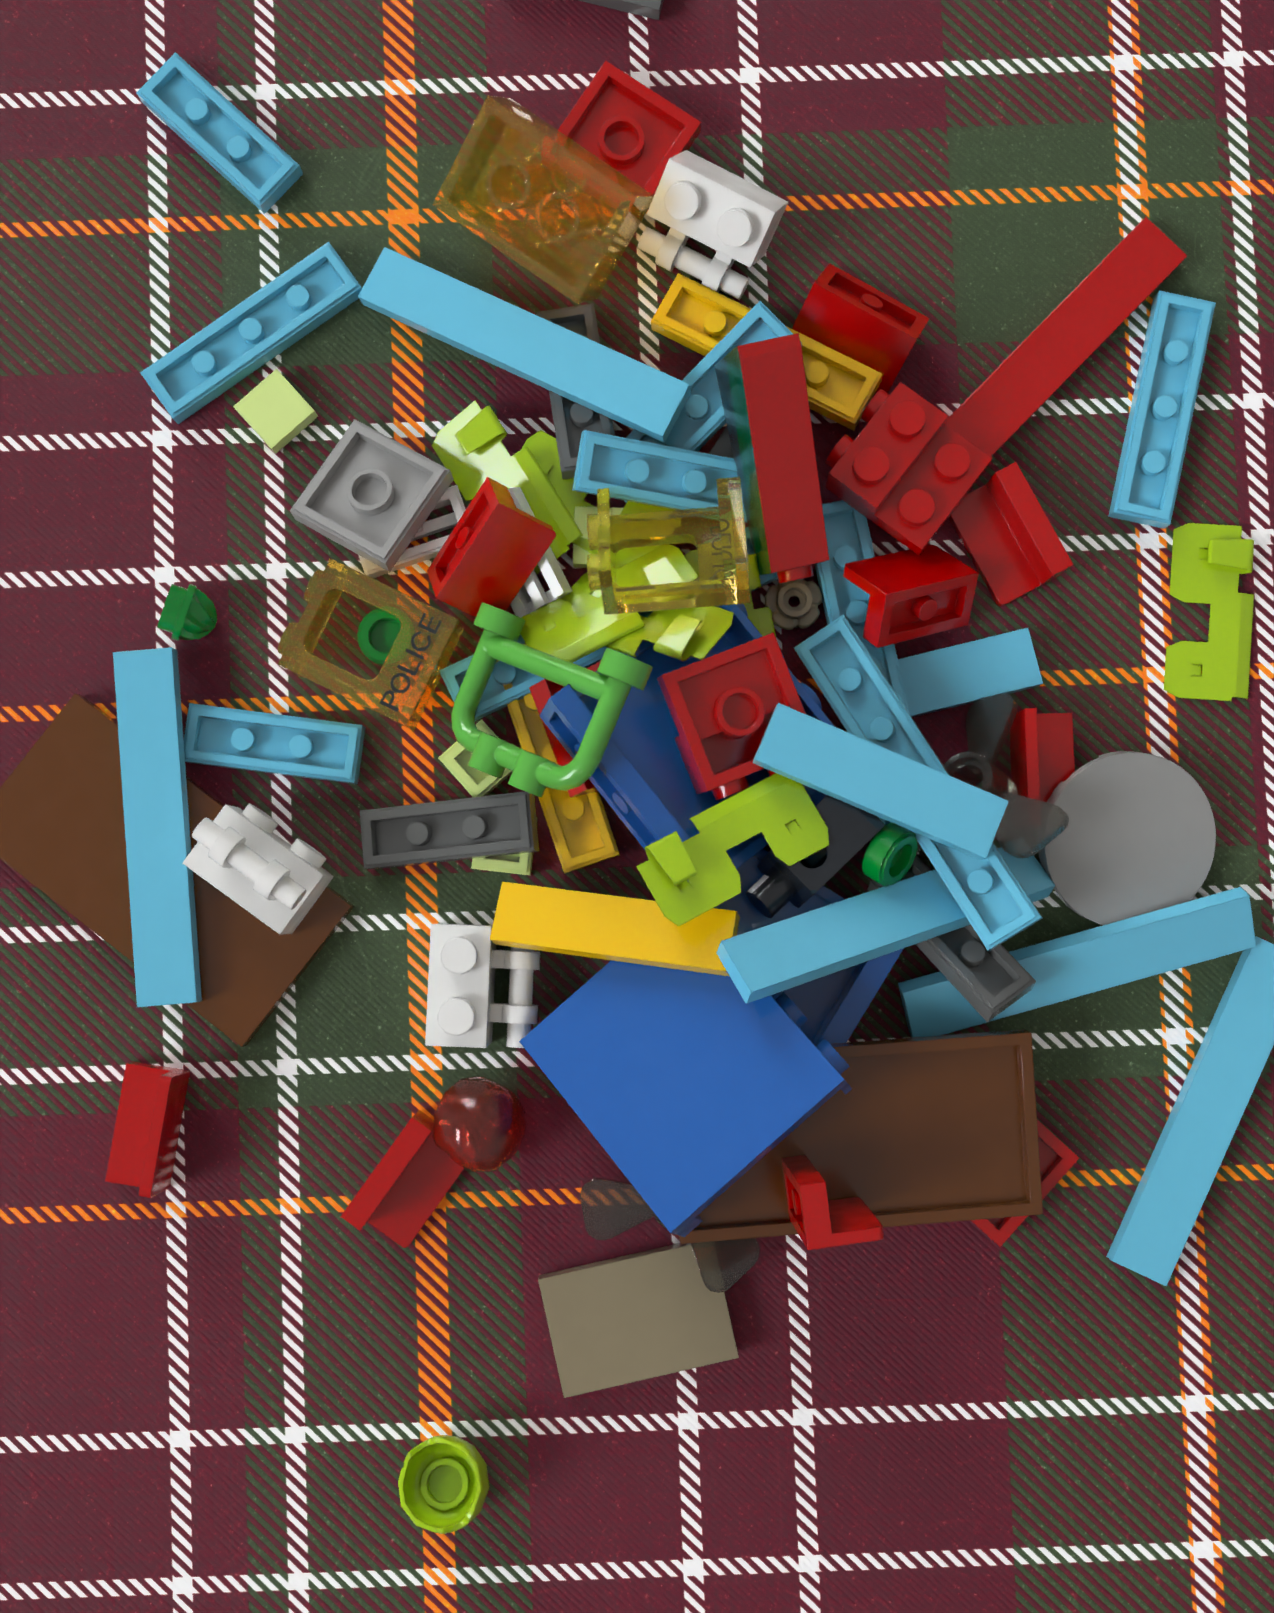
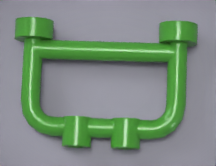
M482 602L473 625L484 630L456 696L451 713L452 730L457 742L472 753L468 766L500 779L505 768L513 771L508 781L509 785L538 797L543 796L546 787L567 791L581 786L594 774L600 764L631 687L644 691L653 667L635 658L606 648L598 670L595 672L517 642L526 620ZM497 660L564 687L569 684L573 690L599 700L578 752L569 764L564 766L558 765L553 761L477 729L475 725L476 711Z

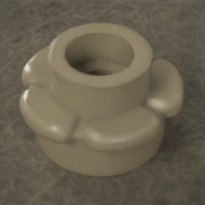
M804 578L779 583L778 581V584L771 585L765 595V607L771 609L772 621L779 628L784 630H793L798 627L805 629L814 624L819 617L818 605L822 602V594L815 582H807ZM789 598H798L799 605L791 607L788 603Z

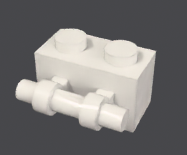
M685 150L669 158L646 214L669 226L670 230L667 236L646 227L637 248L656 257L655 264L671 272L676 267L701 280L702 285L718 293L721 290L740 300L747 288L749 278L731 269L734 260L751 268L765 255L788 201ZM691 237L716 250L714 258L710 259L686 247L688 238Z
M249 803L243 811L239 807L225 804L214 821L206 817L197 825L192 833V837L198 842L182 864L278 934H292L334 877L321 867L326 858L316 849L298 838L290 845L276 835L273 831L278 826V823L254 805Z
M431 924L425 1046L486 1048L492 1043L493 1022L507 1023L506 1047L524 1048L519 1041L531 1031V1024H537L538 1005H532L533 972L534 970H540V952L511 947V950H496V945L490 940L493 925ZM495 968L510 969L508 1003H494Z

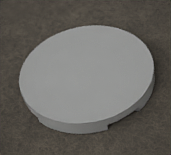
M1117 751L1099 755V758L1080 767L1064 782L1061 781L1046 803L1041 817V828L1038 831L1040 863L1055 884L1054 890L1068 908L1100 925L1110 924L1190 901L1199 891L1209 873L1216 846V828L1213 812L1204 791L1196 780L1182 767L1170 760L1153 754L1135 751Z

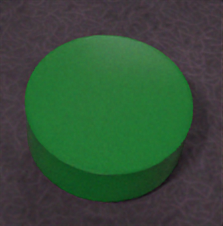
M381 607L371 611L363 618L358 628L357 640L361 651L371 662L381 667L391 668L397 667L398 664H404L413 656L405 652L407 648L415 652L411 645V639L417 633V630L411 619L404 612L392 607ZM418 635L414 638V644L416 646L418 644Z
M894 823L885 825L873 837L866 849L862 863L864 875L883 886L893 885L901 880L910 869L917 853L918 841L915 833Z

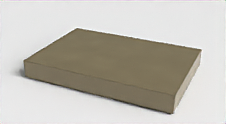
M713 1241L687 1244L677 1243L539 1275V1287L564 1398L739 1358Z

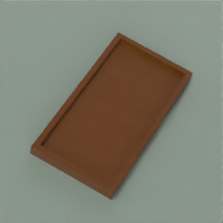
M75 693L0 787V859L134 963L118 723L84 696ZM186 776L192 850L198 842L192 837V833L197 825L206 817L214 821L225 805ZM193 872L202 1001L186 1004L239 1046H247L355 907L328 885L292 934L280 935Z
M1021 1029L832 1043V1047L850 1066L841 1076L853 1089L846 1095L841 1089L705 1208L699 1214L703 1221L685 1237L678 1235L680 1244L798 1234L789 1219L782 1158L806 1155L826 1181L828 1201L860 1197L883 1227L1043 1214L1032 1032Z

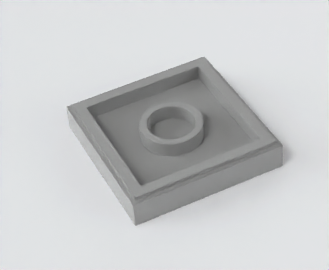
M354 419L290 512L298 522L390 572L454 479L449 469Z

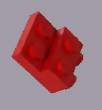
M900 382L891 394L880 389L874 395L861 415V419L867 425L855 440L845 434L832 449L825 461V464L832 468L828 473L826 488L919 556L988 468L993 458L947 426L945 423L948 415Z
M774 632L673 670L657 678L679 733V736L675 737V741L695 792L700 794L712 790L715 800L750 787L746 776L764 769L752 762L778 703L806 714ZM767 769L769 776L775 774V772Z

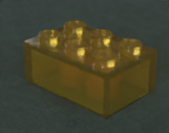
M487 95L432 205L578 304L598 299L649 209L654 195L513 99Z

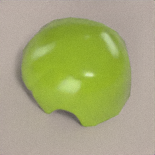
M449 1435L433 1436L411 1449L405 1457L404 1466L401 1469L398 1480L401 1507L416 1526L439 1534L457 1531L473 1521L481 1512L490 1488L487 1464L476 1447L460 1437Z

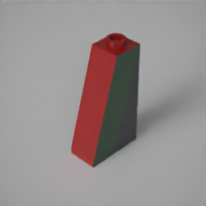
M799 333L737 346L714 365L753 551L757 557L759 575L777 572L779 583L814 576L811 564L829 560L802 347Z

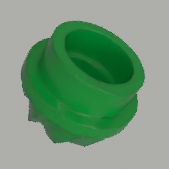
M172 584L157 628L173 633L171 639L176 641L201 639L215 628L217 623L216 608L213 601L197 589V586L189 584L188 589Z

